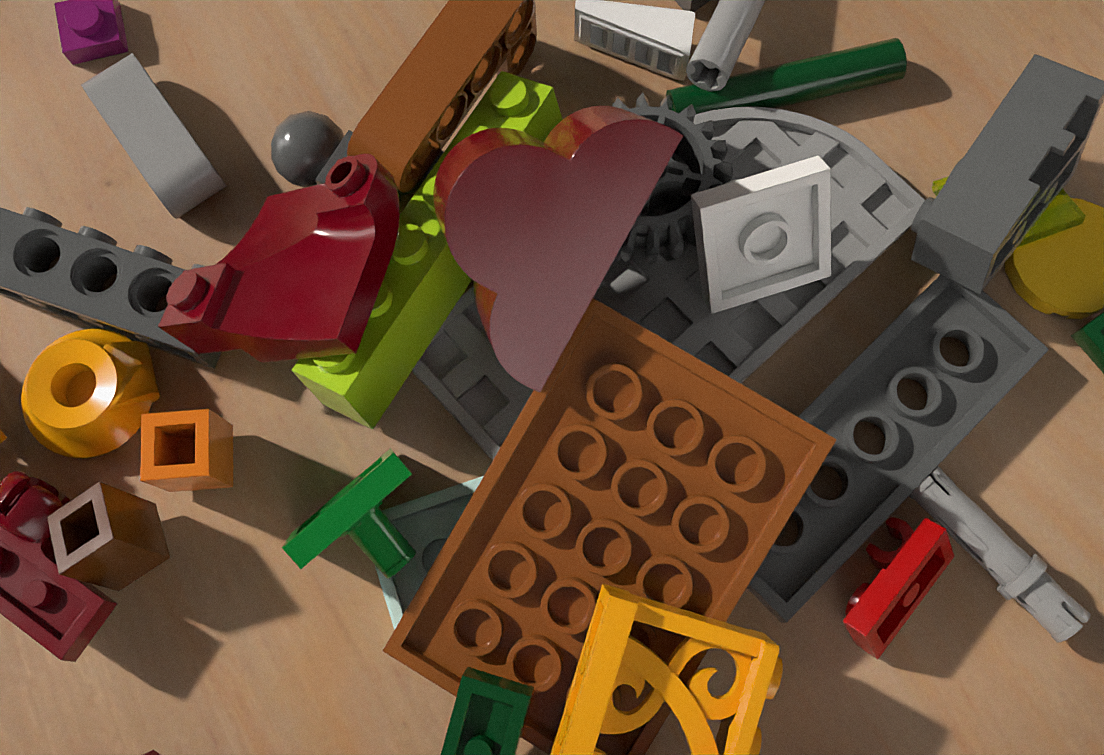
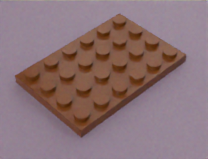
M592 298L541 392L533 390L388 640L383 652L455 697L457 696L462 675L467 667L534 687L521 738L550 755L602 583L627 590L631 594L726 622L837 439ZM635 620L629 634L650 648L665 662H667L675 648L687 637ZM709 649L691 657L682 669L679 678L685 686L690 677L696 672ZM645 680L644 688L636 699L635 689L628 684L619 685L612 694V702L617 709L630 711L645 699L652 686ZM664 700L657 713L639 728L621 734L599 733L595 747L607 755H645L672 709Z

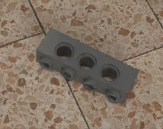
M0 207V295L98 329L120 333L132 341L144 342L152 348L215 369L222 352L198 354L158 327L166 309L156 312V306L159 300L168 293L170 286L176 278L185 270L171 265L173 260L170 257L143 245H137L134 252L117 247L115 239L87 226H81L78 233L61 228L63 224L58 219L34 208L26 207L23 214H19ZM60 256L58 263L47 271L51 261ZM193 264V266H192L191 269L200 268V267H205V266L199 265V264ZM117 274L114 284L101 292L105 280Z

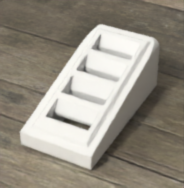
M576 0L574 41L666 77L684 81L691 51L695 12L604 0Z

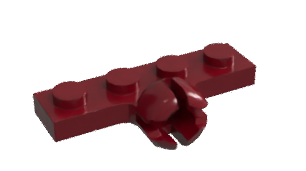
M14 471L9 473L0 483V614L58 659L76 662L118 603L91 583L59 575L47 517L71 500L65 495L62 501H60L58 498L59 492L52 485L39 478L29 477L24 472Z

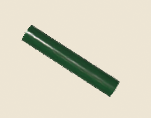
M892 38L731 75L726 85L718 91L703 90L692 84L667 90L666 96L669 94L673 104L672 111L680 113L691 104H693L696 114L732 107L776 109L901 80L904 78L907 70L906 52L902 42L898 38Z

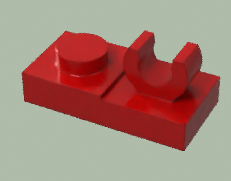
M890 517L886 521L889 533L896 539L901 540L902 544L897 550L892 552L882 551L871 543L867 546L866 551L871 562L881 571L871 584L866 582L860 585L847 603L846 617L842 622L854 643L877 660L955 557L946 528L926 517L914 532L911 526L902 519Z

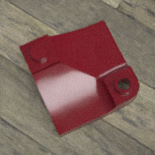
M371 154L347 156L337 160L336 164L328 172L325 183L268 196L248 232L222 260L215 265L184 270L176 278L168 290L166 297L168 306L158 327L198 354L242 349L261 363L356 354L397 239L400 201L393 175Z

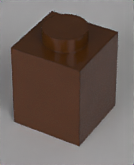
M98 482L47 517L59 575L120 591L170 558L156 503L105 483Z

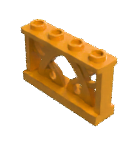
M602 583L550 755H607L595 747L599 733L621 734L639 728L657 713L664 700L672 709L684 731L691 755H759L762 742L761 728L757 726L765 699L771 700L774 698L782 678L783 662L782 658L778 656L779 645L762 632L631 594L627 590ZM635 620L687 637L675 648L667 662H665L650 648L629 634ZM711 648H718L728 652L736 665V673L729 691L718 696L709 693L708 681L718 671L715 667L702 668L696 671L685 686L679 678V674L691 657ZM645 680L652 686L645 699L630 711L619 710L612 702V694L619 685L628 684L635 689L636 699L644 688ZM706 719L721 720L716 740H714Z

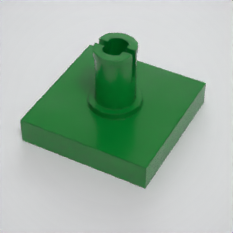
M390 448L290 534L282 549L302 569L338 537L343 538L348 534L387 579L392 577L409 563L417 552L381 511L379 506L383 503L382 500L411 476L412 473Z

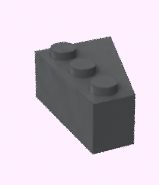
M1034 54L970 149L955 165L936 198L929 197L919 208L911 226V231L917 233L911 260L981 294L1073 177L1104 101V81Z

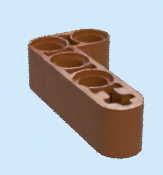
M449 0L356 126L348 143L347 156L371 154L393 175L397 190L405 193L414 188L497 72L504 71L518 76L525 68L534 51L537 39L535 0Z

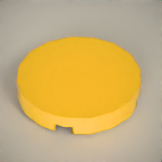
M1078 198L1054 199L1006 260L1005 272L1016 293L1035 310L1048 315L1054 312L1061 316H1069L1066 319H1083L1104 311V207Z

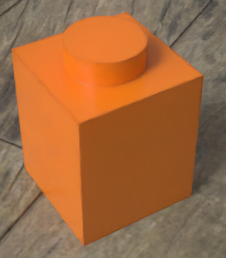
M210 409L141 414L140 481L168 492L233 487V424Z

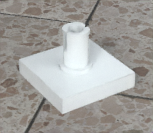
M819 155L743 179L731 180L724 185L691 194L702 299L711 314L831 276L830 167Z

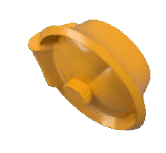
M106 329L79 330L64 335L52 342L32 363L22 388V412L26 425L39 443L52 452L73 458L103 455L127 442L141 427V414H148L152 403L160 397L150 348L144 342L132 341L120 333Z

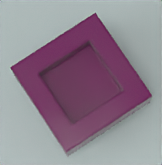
M66 0L54 3L62 53L72 65L129 52L121 6L118 0Z

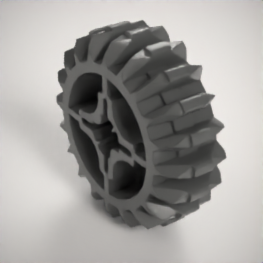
M642 92L637 98L636 108L631 109L617 97L616 101L612 104L613 107H618L651 119L682 134L683 137L674 153L687 164H681L672 158L669 160L621 246V258L626 262L633 256L634 248L645 249V258L651 265L657 261L659 247H665L668 254L676 260L683 253V240L697 247L691 194L724 185L732 179V163L723 161L728 151L726 140H711L715 130L712 120L696 125L693 123L696 114L693 104L683 109L680 113L672 111L673 104L669 94L660 102V107L649 106V101ZM680 203L685 204L671 213L649 217V214L656 208L663 206L678 208Z

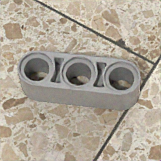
M133 53L81 84L146 182L175 219L227 187Z

